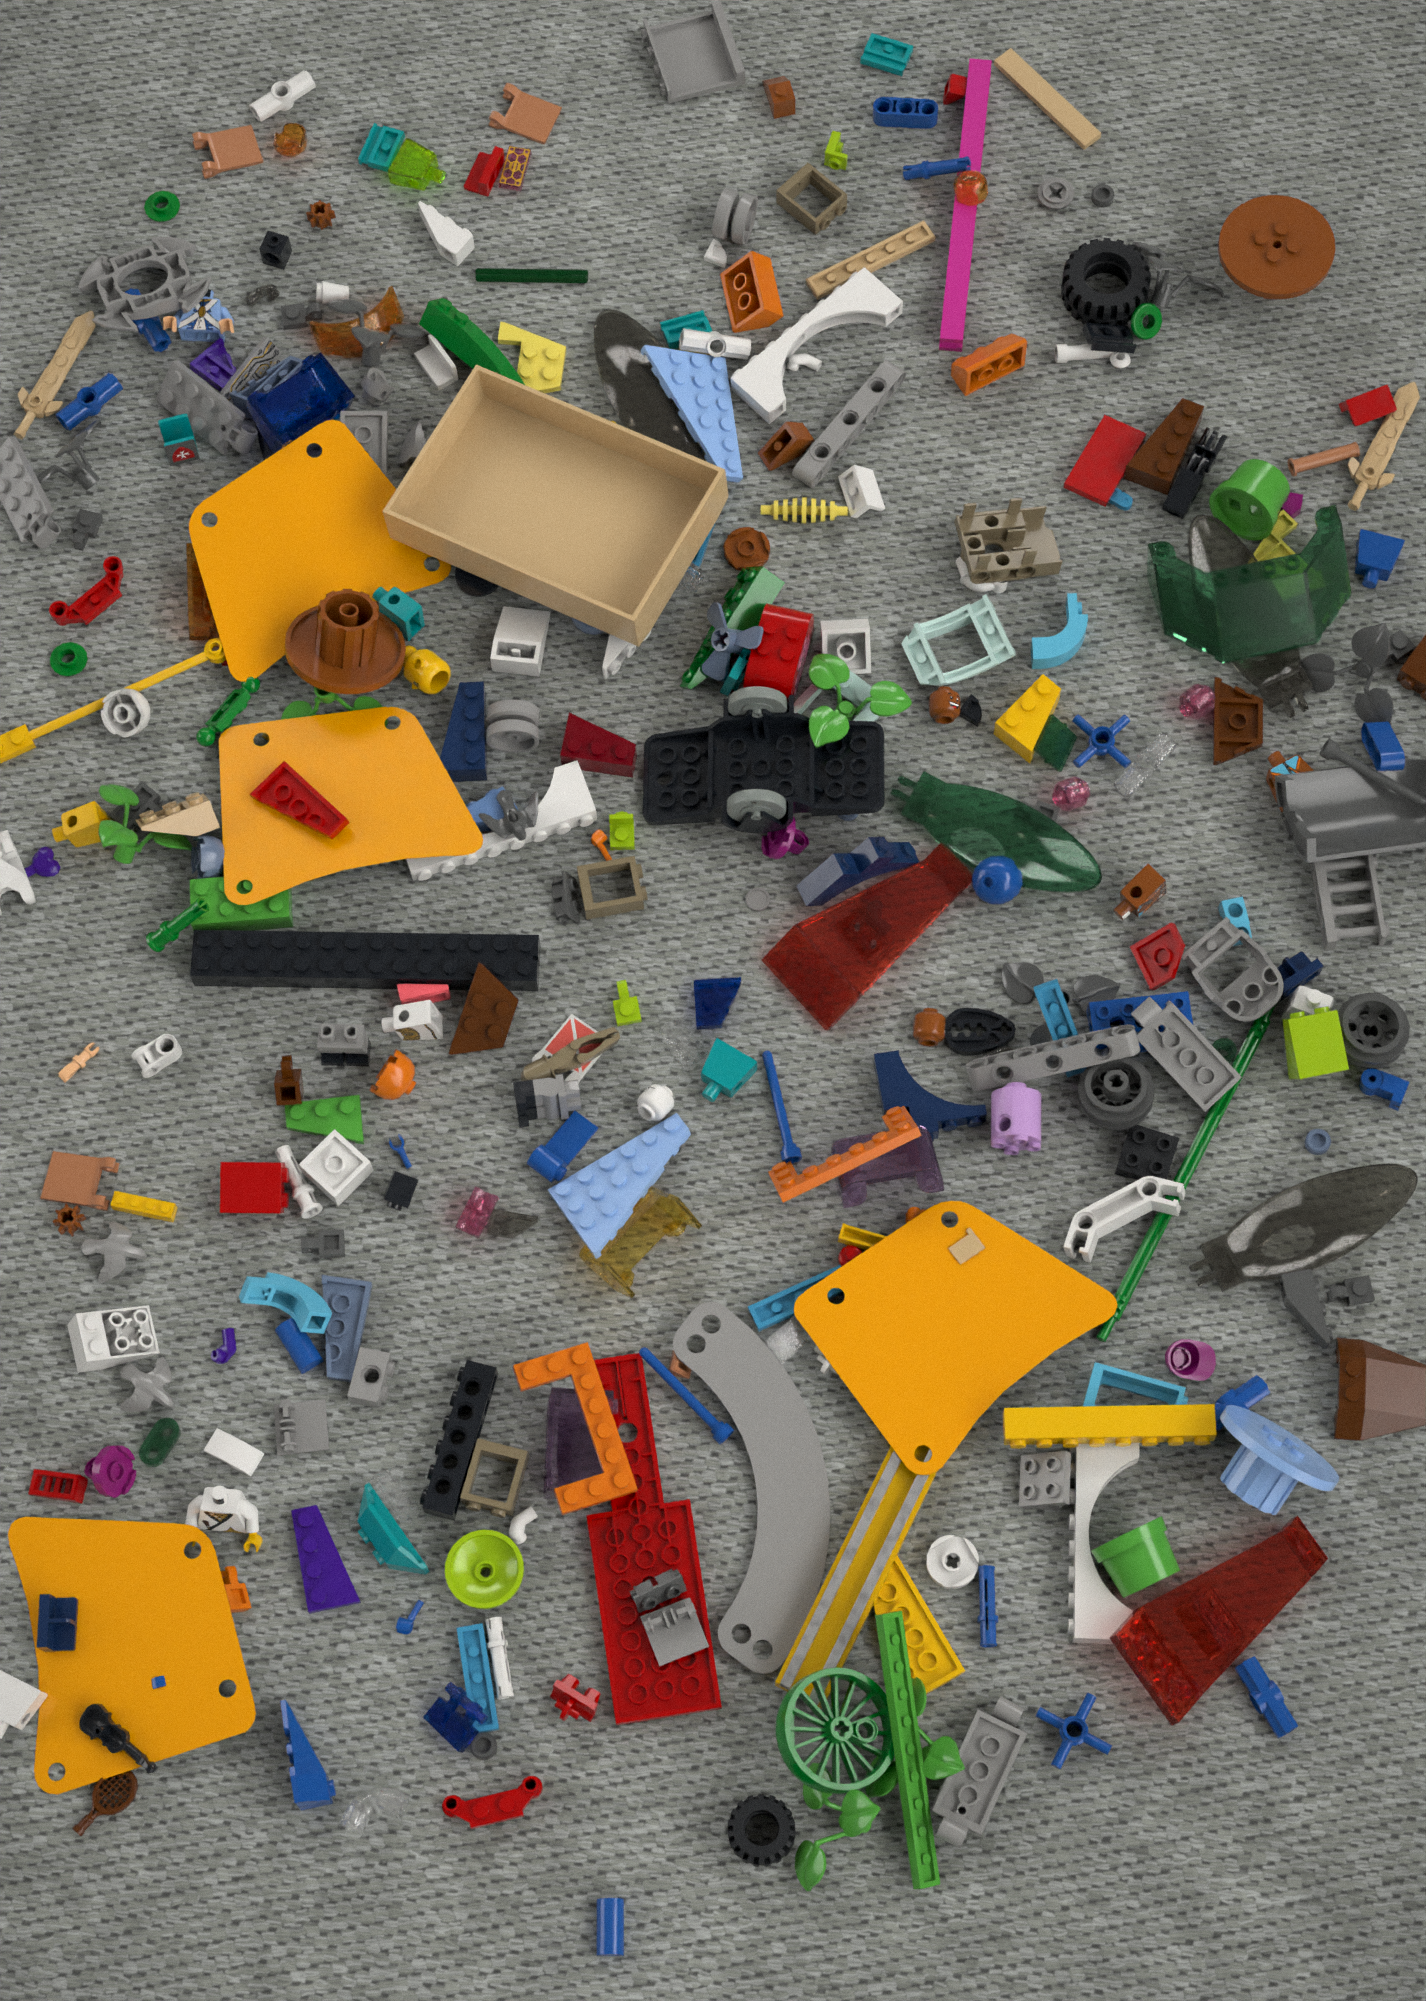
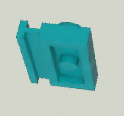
M871 33L864 53L860 58V64L903 76L904 69H906L913 53V45Z
M374 123L358 157V163L360 165L367 164L368 167L389 173L405 138L404 131L384 125L380 127Z
M704 310L660 322V328L669 349L679 348L680 334L683 329L703 332L712 331Z
M746 648L742 650L720 693L728 696L731 690L736 691L745 677L746 670L744 667L750 657V650Z

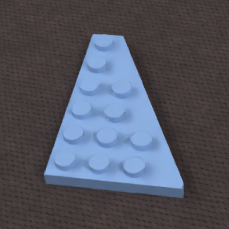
M644 345L641 349V354L647 356L653 366L651 369L653 374L659 379V383L669 399L672 398L679 409L678 415L685 422L686 428L695 443H700L706 453L704 456L706 461L725 469L727 481L740 482L743 479L726 358Z
M677 1113L548 1189L552 1199L595 1259L601 1256V1250L607 1242L614 1239L618 1229L623 1227L632 1215L633 1207L639 1199L644 1198L648 1193V1189L655 1184L665 1170L664 1166L670 1157H675L679 1147L691 1135L689 1128Z

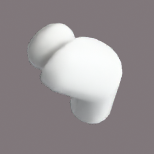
M805 353L795 354L788 358L789 361L786 366L792 371H797L799 365H804L818 371L822 361Z
M531 1506L511 1520L508 1534L515 1544L525 1542L527 1538L524 1533L525 1525L538 1517Z

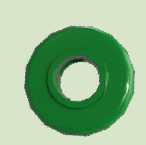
M168 191L155 192L145 201V213L156 222L169 221L179 212V199L175 194ZM162 202H165V203L168 204V205H167L166 207H164V208H157V207H156L159 203H162Z
M1147 302L1139 305L1134 310L1131 317V329L1139 339H1151L1161 329L1162 314L1157 306ZM1145 315L1148 316V324L1146 327H1144L1142 324Z
M62 643L51 653L50 665L61 676H74L85 668L88 660L87 652L77 643ZM72 654L75 656L73 661L69 663L62 661L66 655Z

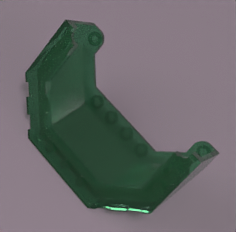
M1336 505L1320 508L1316 512L1315 524L1317 531L1301 553L1216 571L1205 572L1178 559L1174 547L1169 542L1149 543L1147 551V578L1164 635L1170 638L1176 637L1184 641L1186 646L1201 653L1204 651L1214 656V659L1221 663L1317 644L1325 629L1331 625L1339 614L1340 608L1351 597L1343 528Z

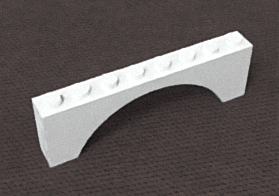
M865 267L859 272H854L845 284L837 286L825 300H820L810 313L802 315L798 323L792 328L788 327L781 337L776 341H771L759 355H754L745 367L737 369L731 377V390L768 424L772 423L786 411V397L782 382L786 365L789 361L788 358L805 341L822 330L845 323L862 322L886 327L902 314L903 301Z
M578 761L554 768L550 787L542 801L538 804L536 825L525 829L526 839L519 841L514 834L504 839L495 832L482 834L483 845L473 854L405 859L413 881L417 879L420 881L427 880L432 874L438 872L448 873L454 870L456 866L462 864L472 865L480 858L487 856L490 858L496 857L502 851L508 849L517 850L526 843L532 841L541 842L550 835L556 833L561 835L569 832L571 828L591 825L597 820L596 808Z
M1105 1443L1103 1447H1090L1089 1444H1079L1078 1447L1070 1448V1453H1074V1463H1071L1070 1478L1074 1479V1488H1070L1069 1504H1074V1514H1069V1530H1074V1540H1069V1556H1073V1566H1069L1068 1582H1073V1593H1068V1608L1073 1609V1619H1068V1635H1073V1643L1137 1645L1139 1641V1614L1122 1604L1108 1590L1100 1578L1090 1551L1089 1522L1093 1506L1103 1488L1117 1474L1138 1462L1139 1443H1131L1127 1447L1115 1446V1443Z

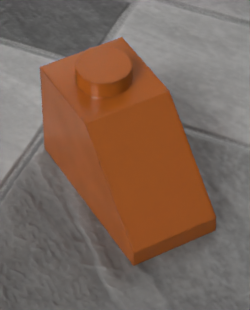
M785 76L763 80L762 83L773 118L794 115L795 96L790 80Z
M785 422L758 452V455L768 470L772 471L801 456L815 440L803 423Z

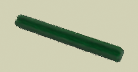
M477 268L475 279L477 282L587 283L588 270Z

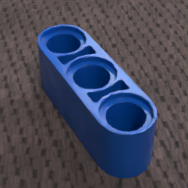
M879 97L873 104V121L876 125L882 127L930 129L938 121V104L931 99Z
M1364 722L1361 727V737L1376 770H1403L1405 766L1404 751L1390 723Z

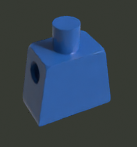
M1364 529L1360 530L1356 543L1355 574L1364 576L1362 581L1364 587L1375 588L1378 580L1388 581L1401 554L1405 540Z

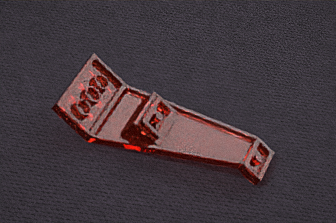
M940 843L923 861L795 924L764 956L762 961L825 1030L829 1031L972 882L973 874L944 843ZM857 922L860 924V929L858 931H856L854 928ZM872 940L876 941V947L874 949H872L870 945Z
M1298 1516L1293 1517L1275 1535L1136 1608L1109 1638L1171 1726L1175 1725L1183 1719L1208 1688L1327 1561L1328 1557Z

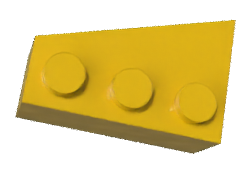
M1042 674L995 722L994 735L1028 763H1031L1037 746L1057 707L1061 688Z

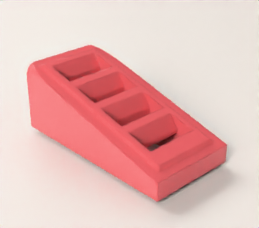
M397 984L401 1004L431 1000L432 1003L451 998L448 984Z

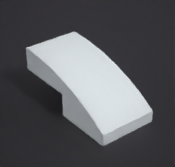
M218 1428L203 1450L208 1455L227 1463L232 1468L249 1476H252L264 1456V1453Z

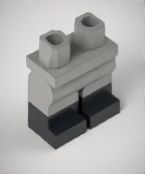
M319 1024L317 1048L321 1053L322 1066H344L346 1054L347 1066L369 1067L371 1042L364 1025Z
M562 1074L555 1075L556 1079L542 1078L513 1082L519 1128L528 1127L529 1120L547 1118L554 1120L560 1116L561 1120L568 1119V1111L581 1110L578 1080L564 1081Z

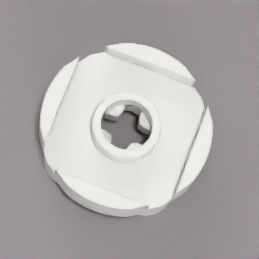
M946 1535L938 1538L931 1545L926 1557V1568L929 1576L936 1584L945 1589H958L966 1586L974 1579L978 1571L979 1556L976 1548L969 1540L955 1537V1535ZM951 1555L952 1558L958 1557L957 1568L953 1569L951 1566H946L948 1556Z

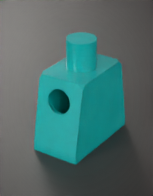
M383 587L375 590L372 598L378 602L380 612L391 619L400 629L403 637L410 641L425 626L422 606L397 587H393L389 592Z
M716 1038L701 1071V1080L708 1084L702 1092V1096L711 1102L716 1100L720 1092L730 1098L733 1097L757 1071V1061Z

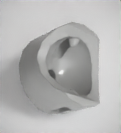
M374 367L369 369L360 382L364 389L362 396L370 403H375L377 399L386 401L394 390V387L388 384L385 373Z

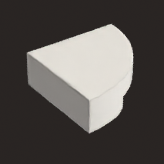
M713 239L704 255V261L725 268L727 263L726 252L722 244Z

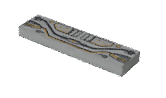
M263 337L224 386L220 394L234 405L229 393L234 390L238 393L248 387V382L253 378L255 381H258L267 373L266 370L270 369L271 363L278 359L282 352L268 337Z

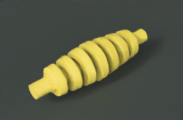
M802 497V506H797V498H793L792 505H788V499H783V505H779V500H774V504L761 505V515H771L774 520H778V515H783V521H788V515H792V522L797 523V515H802V523H806V516L811 515V523H815L816 515H821L820 522L825 521V515L830 516V521L835 520L837 516H848V506H837L835 501H830V506H825L826 500L822 499L821 506H816L815 498H811V506H807V497Z

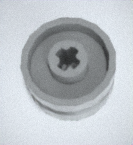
M725 188L721 193L715 211L712 228L713 237L726 240L731 234V239L734 243L745 245L755 222L758 205L757 195L744 193L739 199L737 190Z
M503 700L491 704L487 708V745L492 749L507 753L526 752L536 748L539 744V728L537 727L540 718L539 708L532 703L521 700Z

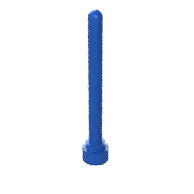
M767 1050L763 1052L762 1057L784 1145L780 1152L782 1162H799L802 1159L801 1151L793 1143L773 1056Z
M643 1347L639 1350L640 1356L712 1429L713 1439L719 1445L734 1432V1429L728 1423L719 1422L648 1348Z

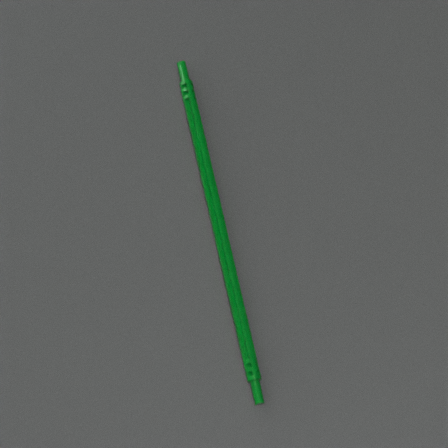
M1276 1005L1265 1015L1254 1021L1232 1064V1067L1241 1077H1243L1270 1024L1269 1019ZM1241 1079L1210 1107L1173 1180L1174 1182L1183 1183L1184 1189L1188 1186ZM1165 1195L1164 1197L1167 1200L1173 1201L1176 1199L1178 1202L1180 1201L1178 1196ZM1157 1211L1114 1295L1117 1301L1115 1314L1103 1323L1096 1337L1098 1340L1106 1342L1115 1322L1120 1320L1172 1215Z

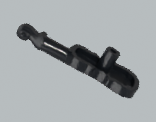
M99 1703L92 1704L86 1708L79 1722L81 1731L89 1735L91 1740L101 1739L102 1745L106 1746L111 1753L124 1751L136 1761L135 1763L144 1767L148 1774L156 1771V1763L150 1762L148 1757L130 1742L129 1732L122 1728L120 1724L113 1722L111 1712H108Z

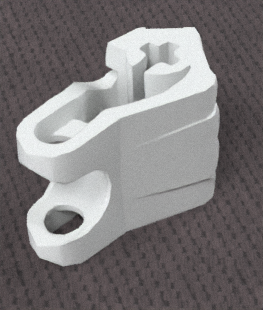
M8 830L0 832V898L6 891L14 890L20 893L27 905H31L36 902V898L24 866Z

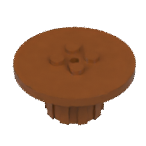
M1267 195L1248 200L1230 213L1221 228L1218 254L1226 274L1243 290L1265 299H1289L1308 293L1326 278L1334 260L1335 238L1328 221L1313 206L1289 196Z
M342 589L341 591L335 592L333 590L327 593L326 598L320 600L318 606L312 607L297 616L290 624L286 633L285 655L293 671L310 685L332 693L361 694L377 690L396 678L405 660L406 645L400 629L391 619L379 612V606L376 601H372L369 595L362 591L356 592L352 591V589Z

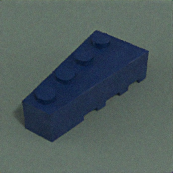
M484 681L459 683L440 760L453 782L487 781L486 691Z

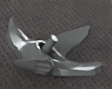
M508 790L500 791L496 799L503 810L504 818L500 820L494 819L485 813H480L478 816L501 838L506 839L509 835L514 834L519 841L526 839L525 829L536 825L538 792L535 791L531 794L525 810L518 811L514 806L511 792Z

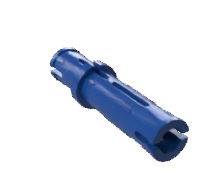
M968 156L936 162L922 161L921 164L905 165L903 170L907 171H903V176L905 180L916 178L930 179L931 176L968 172L971 170V167L967 166H971V161Z
M991 1565L978 1567L980 1615L977 1616V1623L980 1624V1646L985 1648L997 1646L996 1623H998V1616L995 1610V1567ZM986 1584H987V1588H988V1602H987V1589H986Z

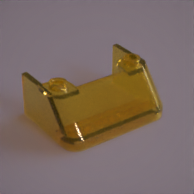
M651 1186L646 1196L640 1198L633 1207L632 1215L623 1227L618 1229L612 1241L609 1240L601 1250L599 1258L595 1259L586 1245L581 1249L579 1257L615 1291L633 1298L635 1294L629 1288L633 1284L634 1273L631 1269L664 1235L676 1237L685 1231L687 1225L700 1229L702 1225L679 1197Z

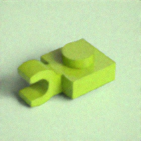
M626 980L616 981L619 1000L613 1001L617 1027L642 1022L637 996L629 997Z

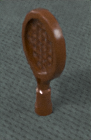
M127 1771L112 1776L110 1781L107 1780L109 1778L103 1779L102 1777L96 1783L92 1792L91 1811L77 1825L75 1824L72 1827L77 1834L82 1836L98 1816L115 1815L130 1806L138 1790V1780L133 1772Z

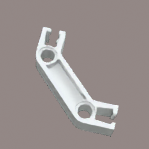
M1146 1176L1078 1211L1072 1219L1063 1246L1066 1257H1076L1077 1253L1073 1250L1077 1241L1081 1239L1086 1241L1085 1248L1080 1247L1079 1253H1082L1084 1261L1091 1263L1099 1238L1152 1210L1179 1216L1181 1206H1179L1178 1200H1167L1163 1198V1195L1178 1196L1179 1199L1184 1200L1186 1194L1184 1184L1154 1176ZM1148 1190L1156 1191L1153 1195H1145V1192ZM1085 1223L1092 1224V1226L1088 1229L1081 1228V1226Z

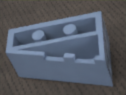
M289 356L266 370L267 375L258 381H255L254 378L248 382L249 386L238 393L236 390L232 391L229 395L234 405L246 414L245 417L271 426L316 383L305 360Z

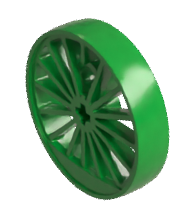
M826 1668L803 1677L784 1696L776 1717L777 1745L784 1763L791 1773L803 1784L823 1793L845 1794L850 1790H860L870 1785L886 1771L894 1757L887 1697L881 1687L871 1678L848 1668ZM822 1678L831 1679V1709L820 1683ZM838 1679L849 1682L840 1710L838 1703ZM810 1683L813 1684L822 1710L804 1691ZM857 1686L866 1693V1696L844 1717L854 1689ZM798 1697L802 1699L819 1719L795 1708ZM871 1699L878 1710L877 1713L851 1722L850 1719ZM795 1715L820 1728L794 1726ZM878 1716L881 1718L883 1731H878V1726L872 1720L873 1718ZM860 1725L867 1729L866 1738L861 1737L858 1729ZM835 1726H836V1729L840 1730V1732H841L840 1734H839L838 1731H835V1730H834V1727H835ZM794 1732L821 1733L819 1736L795 1745ZM877 1736L883 1737L882 1750L867 1743L875 1740ZM823 1739L802 1761L796 1749ZM852 1744L878 1756L879 1759L875 1766L872 1767ZM826 1745L815 1774L806 1765ZM831 1751L832 1782L822 1778ZM848 1752L867 1772L863 1779L858 1780ZM839 1753L851 1781L850 1784L840 1783Z

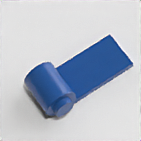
M574 1111L545 1146L540 1145L533 1151L527 1161V1165L551 1183L555 1180L560 1181L567 1172L566 1167L595 1134L598 1127L577 1111Z

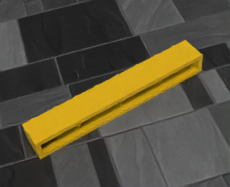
M1215 1404L1004 1408V1445H1010V1448L1013 1449L1025 1448L1026 1445H1036L1037 1448H1050L1052 1444H1063L1065 1448L1078 1447L1079 1444H1089L1090 1447H1103L1105 1443H1115V1446L1127 1447L1131 1443H1142V1446H1156L1158 1442H1168L1170 1446H1180L1184 1442H1194L1195 1445H1208L1210 1441L1215 1440L1217 1435Z

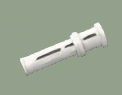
M284 1145L279 1147L275 1154L280 1162H285V1168H289V1182L293 1189L292 1197L298 1202L302 1210L300 1212L302 1218L307 1219L316 1216L322 1211L323 1207L317 1202L313 1194V1186L307 1184L290 1146Z

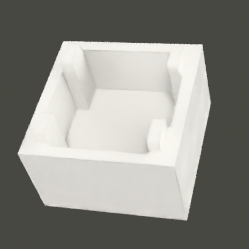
M335 1129L299 1164L303 1175L337 1206L374 1171L371 1162Z

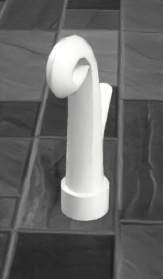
M1088 343L1075 346H1067V344L1055 345L1054 356L1056 363H1067L1072 360L1110 358L1111 364L1120 369L1127 367L1131 363L1130 356L1127 353L1092 351V345Z

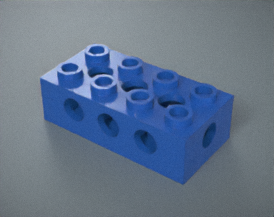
M1186 991L1089 1002L1086 1009L1089 1032L1111 1028V1024L1119 1026L1130 1024L1134 1025L1135 1031L1138 1033L1142 1028L1136 1026V1020L1131 1013L1148 997H1151L1162 1010L1167 1006L1165 1003L1170 1000L1193 1024L1189 993ZM1163 1025L1158 1027L1159 1032L1164 1030ZM1139 1043L1141 1049L1140 1052H1147V1050ZM1099 1044L1096 1047L1098 1049H1105L1107 1045Z

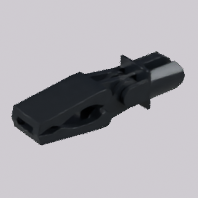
M1206 427L1198 444H1195L1188 458L1187 467H1182L1162 506L1163 511L1184 519L1204 483L1205 473L1208 474L1213 464H1215L1216 457L1227 439L1226 435L1222 434L1216 447L1212 450L1219 432L1214 430L1206 445H1204L1210 433V428Z

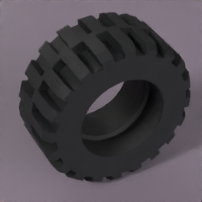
M1104 238L1103 241L1094 239L1090 240L1088 245L1083 243L1078 247V250H1074L1070 254L1069 259L1066 260L1064 265L1061 296L1062 300L1065 301L1064 306L1067 311L1072 310L1071 316L1076 320L1082 319V324L1127 325L1128 320L1131 321L1134 310L1139 305L1147 302L1151 282L1150 267L1148 262L1144 261L1143 254L1140 251L1135 252V247L1131 244L1125 245L1123 244L1124 241L1119 239L1117 241H1111V238ZM1107 273L1120 278L1126 287L1117 293L1104 294L1090 288L1086 280L1095 274Z

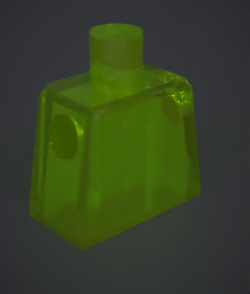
M409 138L405 139L388 169L391 184L422 191L426 190L430 181L442 184L446 175L444 170L438 169L437 155Z

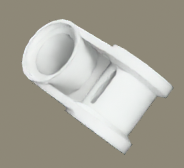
M163 1034L150 1043L136 1049L131 1057L141 1067L142 1076L149 1078L177 1061L182 1055V1049L173 1035ZM167 1045H174L171 1051L163 1052Z

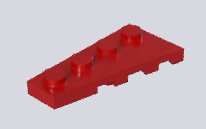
M285 761L249 794L256 801L330 839H333L350 823L343 814Z

